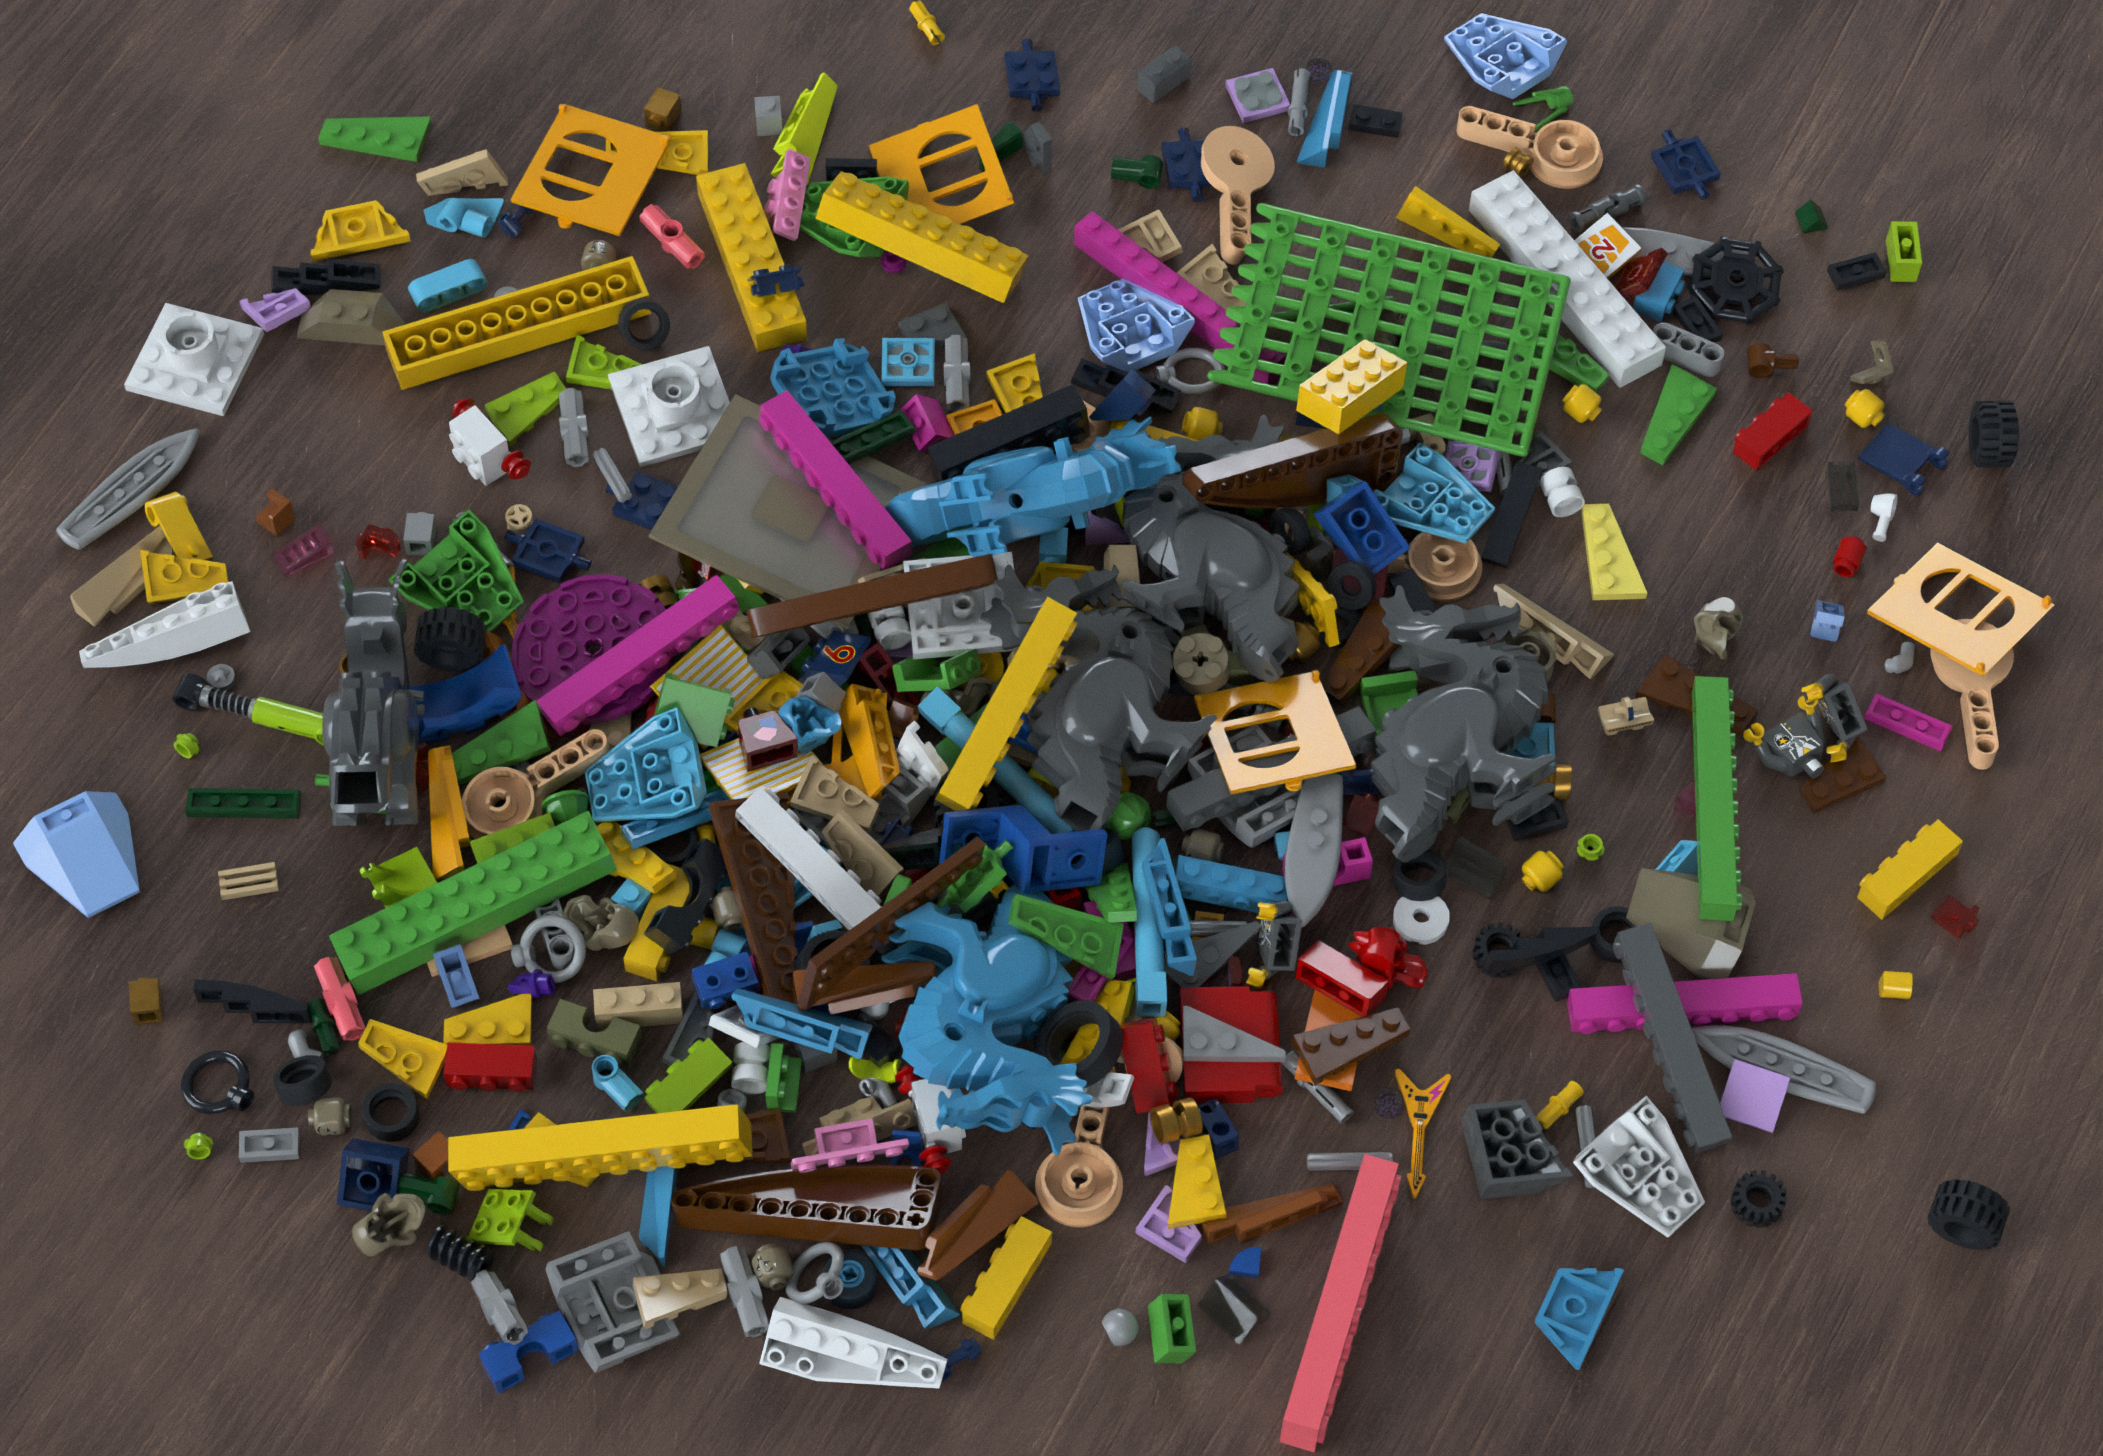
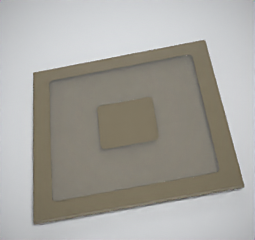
M736 394L649 534V538L783 601L858 584V580L863 576L879 572L882 569L878 563L875 564L871 561L866 548L854 540L852 531L848 526L840 523L834 509L831 506L828 507L823 502L821 494L816 487L813 488L808 484L802 470L794 467L789 454L777 446L774 436L770 431L763 429L759 421L761 406ZM869 456L849 464L884 508L894 497L923 485H928ZM855 616L830 621V623L848 630Z

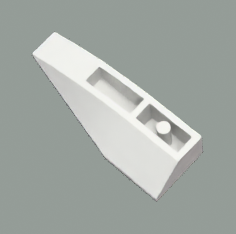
M231 581L216 584L211 589L201 593H192L185 599L96 643L86 646L79 653L84 668L139 665L198 652L249 633L250 629L236 589Z
M780 1297L772 1312L759 1364L815 1381L940 1388L948 1359L869 1324Z

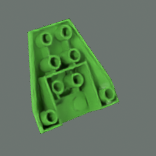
M887 176L860 179L867 183L876 184L882 190L891 194H898L905 200L908 198V180ZM833 181L811 182L805 190L799 229L838 253L856 257H880L884 249L815 219L823 193Z
M467 510L449 526L450 534L414 566L409 562L407 563L400 579L398 591L408 601L428 611L429 609L439 607H454L474 613L484 621L486 631L492 632L517 610L524 601L488 528L470 510ZM396 573L388 579L391 584L394 582Z

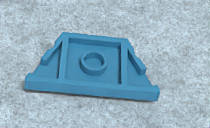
M1559 1268L1536 1316L1534 1323L1576 1370H1580L1623 1275L1624 1270L1621 1268H1614V1271H1596V1268H1584L1583 1270Z

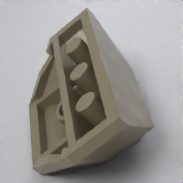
M330 289L311 305L307 311L301 314L297 338L385 345L382 331L405 325V322L382 293Z

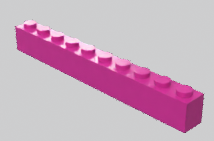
M1093 211L1074 226L1075 246L1119 279H1126L1183 306L1195 319V323L1190 331L1215 350L1234 348L1235 345L1219 336L1220 329L1240 327L1241 324L1227 317L1226 310ZM1262 348L1259 359L1284 365L1286 354ZM1256 369L1254 375L1256 381L1272 385L1281 377L1279 374Z

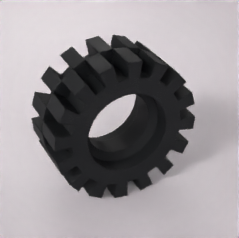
M1498 922V926L1495 928L1494 923L1488 925V930L1484 926L1480 934H1477L1473 948V960H1476L1475 965L1477 968L1483 967L1482 973L1485 975L1488 971H1485L1484 960L1490 953L1488 948L1491 944L1501 943L1511 949L1517 939H1524V936L1519 937L1520 931L1518 929L1512 932V925L1508 924L1506 929L1503 928V923ZM1515 969L1491 971L1490 977L1495 978L1496 973H1500V978H1505L1507 972L1509 976H1512Z
M1757 1170L1751 1171L1750 1176L1748 1173L1743 1174L1742 1178H1739L1731 1195V1205H1734L1733 1213H1739L1737 1219L1741 1222L1744 1218L1747 1219L1746 1225L1750 1227L1752 1222L1756 1223V1228H1761L1763 1223H1765L1766 1227L1771 1226L1772 1221L1776 1223L1782 1215L1787 1202V1197H1785L1787 1193L1786 1188L1781 1189L1783 1182L1781 1180L1775 1182L1776 1175L1774 1174L1766 1177L1767 1171L1764 1170L1761 1171L1760 1175H1757ZM1754 1190L1762 1191L1768 1195L1770 1204L1764 1208L1756 1207L1749 1202L1748 1194Z

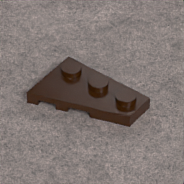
M1859 735L1849 750L1846 751V760L1832 763L1830 760L1823 765L1824 771L1817 778L1810 777L1800 787L1799 793L1813 814L1885 782L1886 775Z

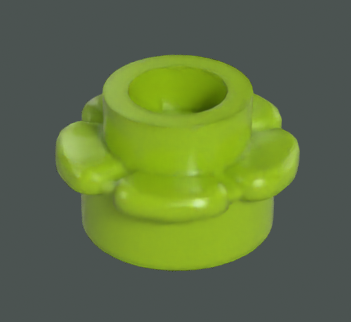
M191 733L178 734L177 740L174 742V748L183 757L191 758L194 754L197 755L199 753L200 742Z
M1587 834L1578 841L1577 852L1580 857H1585L1588 861H1595L1599 856L1603 855L1605 849L1599 836Z
M195 1133L184 1142L187 1155L192 1159H205L211 1153L213 1140L203 1133Z

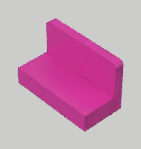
M916 394L900 409L916 428L912 438L919 451L926 453L929 446L936 444L939 440H945L954 436L938 400Z

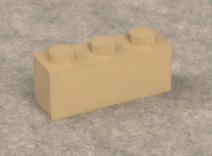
M680 982L593 989L597 1031L607 1029L613 1017L638 1024L640 1027L680 1024L683 1018Z

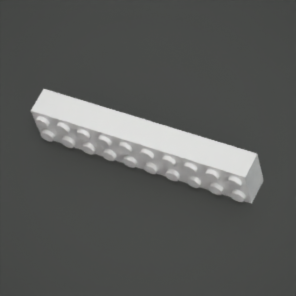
M1514 170L1472 191L1469 211L1488 234L1501 244L1499 247L1513 263L1570 277L1571 283L1561 320L1600 366L1610 374L1609 376L1619 388L1662 366L1666 350L1665 345ZM1551 283L1549 294L1557 295L1559 284Z

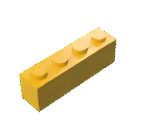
M1939 819L1931 826L1928 824L1924 825L1917 833L1916 839L1912 842L1909 840L1904 842L1898 849L1896 856L1893 858L1887 857L1879 865V870L1875 874H1867L1859 883L1861 888L1857 898L1881 920L1958 855L1963 840Z
M670 864L668 865L675 870L677 878L656 894L652 893L639 922L637 932L623 958L626 972L654 981H658L661 972L665 973L670 963V953L646 937L644 933L656 911L668 905L683 907L689 896V882L682 868Z
M1022 1216L1016 1225L1012 1223L1009 1226L1004 1237L1006 1239L1002 1248L997 1247L990 1259V1268L987 1272H981L975 1284L976 1291L973 1296L968 1295L965 1298L960 1309L964 1325L993 1340L1052 1244V1231Z

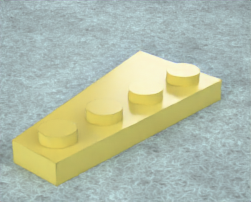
M1584 504L1581 508L1592 600L1646 599V588L1610 505Z

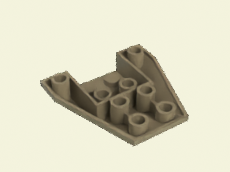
M1642 868L1626 918L1636 927L1651 922L1659 945L1694 975L1704 980L1722 979L1729 977L1743 950L1756 902L1751 889L1740 885V887H1737V893H1742L1741 910H1736L1734 921L1699 919L1698 875Z

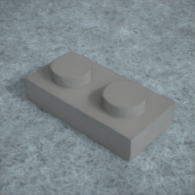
M298 1127L239 1131L240 1163L300 1159V1131Z

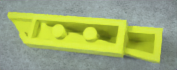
M825 72L820 75L812 91L806 88L800 94L773 148L779 155H782L771 172V175L775 178L783 171L785 153L788 149H791L810 158L806 185L809 183L838 88L837 84Z

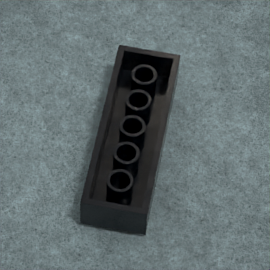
M1072 384L928 447L933 476L937 482L963 475L965 468L973 461L1024 448L1044 446L1051 448L1054 454H1056L1054 442L1061 438L1068 437L1070 445L1079 444L1086 438L1091 437L1087 407L1076 387Z

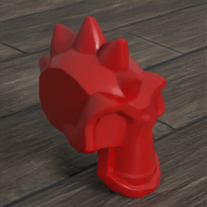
M1380 926L1372 928L1370 931L1354 932L1356 941L1350 942L1348 944L1349 948L1358 953L1356 960L1362 962L1364 967L1389 980L1387 989H1391L1396 981L1412 988L1424 987L1428 977L1425 962L1419 955L1406 954L1408 944L1403 940L1400 933L1394 929Z

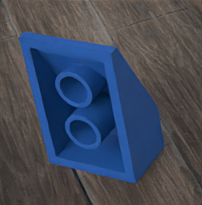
M1366 481L1355 483L1314 513V516L1328 537L1349 560L1363 563L1374 575L1410 549Z

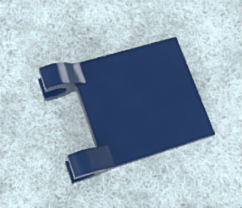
M1888 423L1858 456V460L1902 483L1912 495L1918 497L1924 491L1922 484L1925 482V478L1916 473L1928 460L1934 467L1942 470L1948 463V460L1945 458L1949 455V451L1943 447H1931Z

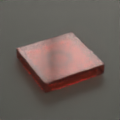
M1659 248L1631 260L1626 264L1615 285L1616 290L1625 300L1647 292L1668 253L1663 248Z

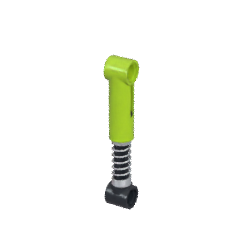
M184 673L173 694L172 701L182 709L196 711L198 707L203 706L207 708L214 707L216 710L221 709L223 712L228 711L230 714L236 713L237 716L242 714L244 718L248 717L255 724L312 738L324 746L322 712L265 697L252 698L250 700L248 696L245 698L241 697V694L235 696L234 692L228 694L226 690L220 692L219 688L215 690L214 687L208 686L205 679L193 673Z

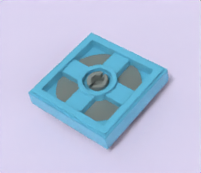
M882 338L881 381L883 386H934L935 338Z

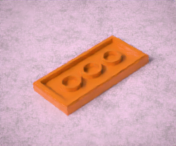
M1314 990L1305 1032L1360 1018L1361 1016ZM1299 1057L1294 1079L1313 1083ZM1355 1061L1345 1066L1344 1071L1336 1075L1332 1073L1324 1077L1323 1082L1319 1083V1085L1352 1091L1357 1062Z

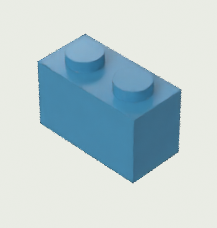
M1655 259L1636 295L1633 307L1635 312L1658 322H1662L1666 313L1670 315L1676 303L1674 297L1675 295H1681L1686 281L1682 280L1684 269Z

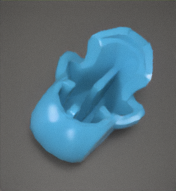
M795 696L788 699L778 711V715L796 735L797 748L801 753H809L821 744H825L831 735L841 729V718L838 712L835 713L829 708L819 706L815 701L806 696Z

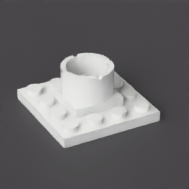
M165 303L124 384L126 391L224 416L264 336V331L262 328Z
M709 346L608 374L612 391L640 468L700 451L730 403Z
M1012 552L993 555L998 580H1001L1005 577L1007 565H1011L1014 569ZM973 556L903 561L904 573L973 558ZM993 584L985 588L908 604L913 659L957 656L969 649L975 648L978 654L1018 649L1019 647L1003 650L1001 638L989 633L991 624L980 619L983 612L992 608L991 601L993 598L997 597L1003 600L1001 592Z

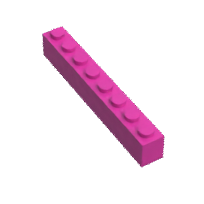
M786 390L761 404L759 421L763 429L770 431L774 436L777 446L789 454L794 467L802 470L811 487H816L821 494L823 502L828 507L831 506L834 509L840 523L848 526L852 531L854 540L866 548L871 561L875 564L878 563L885 570L909 557L912 544L910 538L792 395Z
M715 575L538 699L536 702L542 715L560 736L574 730L584 719L597 714L601 707L611 700L621 697L624 691L634 684L641 683L648 674L657 668L665 666L675 655L688 650L691 644L701 637L709 635L722 622L732 619L740 611L735 595Z
M1797 973L1674 982L1689 1024H1694L1695 1026H1705L1709 1023L1717 1022L1734 1024L1738 1021L1746 1020L1762 1022L1766 1019L1775 1018L1791 1020L1799 1016L1803 1005ZM1619 985L1570 989L1567 1007L1571 1032L1591 1034L1601 1030H1609L1610 1032H1620L1630 1028L1643 1030V1022L1645 1021L1642 1013L1637 1012L1633 1003V996L1635 994L1632 986Z

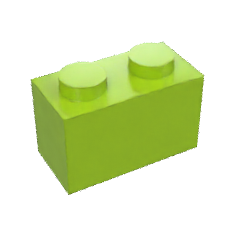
M1891 221L1886 237L1890 281L1916 282L1922 266L1917 222Z

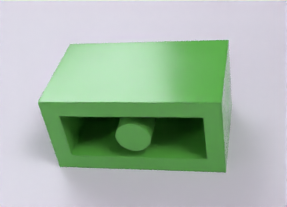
M1189 1294L1159 1295L1147 1306L1154 1362L1182 1364L1196 1353Z

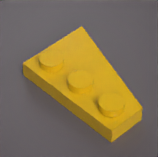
M1209 1135L1181 1139L1168 1229L1225 1219L1226 1211Z

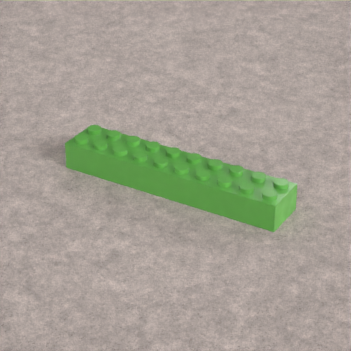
M586 811L329 935L349 981L359 996L433 960V953L459 944L462 946L534 911L536 907L540 908L617 871V868L589 811Z

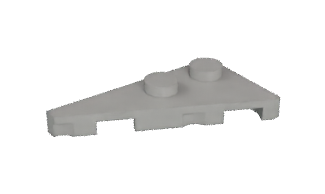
M1183 1006V1061L1285 1062V1050L1196 1009Z

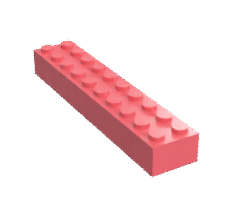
M1364 1154L1283 1418L1280 1436L1281 1443L1315 1452L1317 1442L1324 1443L1329 1418L1332 1416L1337 1391L1342 1383L1345 1365L1348 1362L1352 1349L1353 1338L1356 1336L1360 1315L1368 1296L1369 1285L1375 1273L1377 1258L1380 1256L1384 1235L1390 1223L1393 1205H1395L1402 1178L1401 1175L1397 1174L1399 1163Z

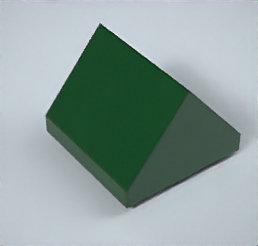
M1811 199L1796 210L1795 214L1803 233L1828 228L1820 206Z

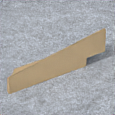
M161 526L71 594L70 598L78 615L96 627L109 610L117 615L145 589L140 550L163 555H174V551Z
M1495 584L1494 592H1497L1500 607L1505 605L1508 608H1512L1517 602L1521 609L1519 629L1529 628V631L1538 632L1539 630L1547 634L1555 644L1556 659L1564 665L1569 664L1571 661L1586 677L1592 679L1614 656L1612 652L1505 584Z

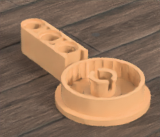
M1473 106L1463 107L1459 111L1456 132L1460 138L1510 152L1514 147L1522 150V154L1530 155L1534 158L1530 170L1540 181L1547 185L1562 189L1578 188L1594 180L1601 170L1603 153L1598 138L1584 124L1572 120H1558L1546 124L1536 133V124Z
M1223 126L1213 130L1206 137L1201 151V168L1208 182L1223 193L1220 198V254L1226 263L1236 265L1241 262L1246 254L1244 252L1245 245L1251 244L1250 195L1269 183L1274 174L1275 164L1269 147L1256 134L1241 127Z
M1426 532L1417 535L1409 544L1410 549L1392 561L1388 566L1387 573L1395 574L1413 568L1431 601L1436 602L1456 601L1469 595L1477 587L1482 574V560L1471 539L1467 543ZM1327 535L1324 540L1322 558L1325 564L1333 567L1336 550L1332 549L1338 547Z
M1959 619L1956 621L1967 625L1972 619ZM1983 622L1976 630L1987 631L1997 628ZM2013 648L1986 675H1979L1937 651L1930 649L1933 667L1939 679L1949 688L1962 693L1960 705L1969 762L1977 769H1988L1992 766L1999 748L1991 689L2001 683L2010 673L2014 661Z
M598 729L590 730L527 767L528 774L508 767H494L479 773L470 781L462 797L469 835L475 840L543 815L544 812L542 811L541 804L547 796L583 775L588 767L611 750L606 735ZM603 743L599 749H591L594 744ZM578 757L575 763L567 764L570 758ZM549 771L554 772L550 778H543L545 773ZM498 801H506L503 806L494 807Z
M1081 1106L1075 1131V1143L1063 1145L1058 1156L1052 1152L1045 1158L1037 1171L1035 1179L1037 1200L1044 1212L1058 1223L1070 1227L1093 1226L1107 1219L1116 1210L1121 1201L1123 1193L1121 1171L1116 1162L1102 1148V1140L1110 1107ZM1086 1126H1094L1097 1129L1095 1131H1087L1084 1128ZM1083 1178L1086 1182L1080 1184L1079 1189H1077L1076 1183L1072 1180Z

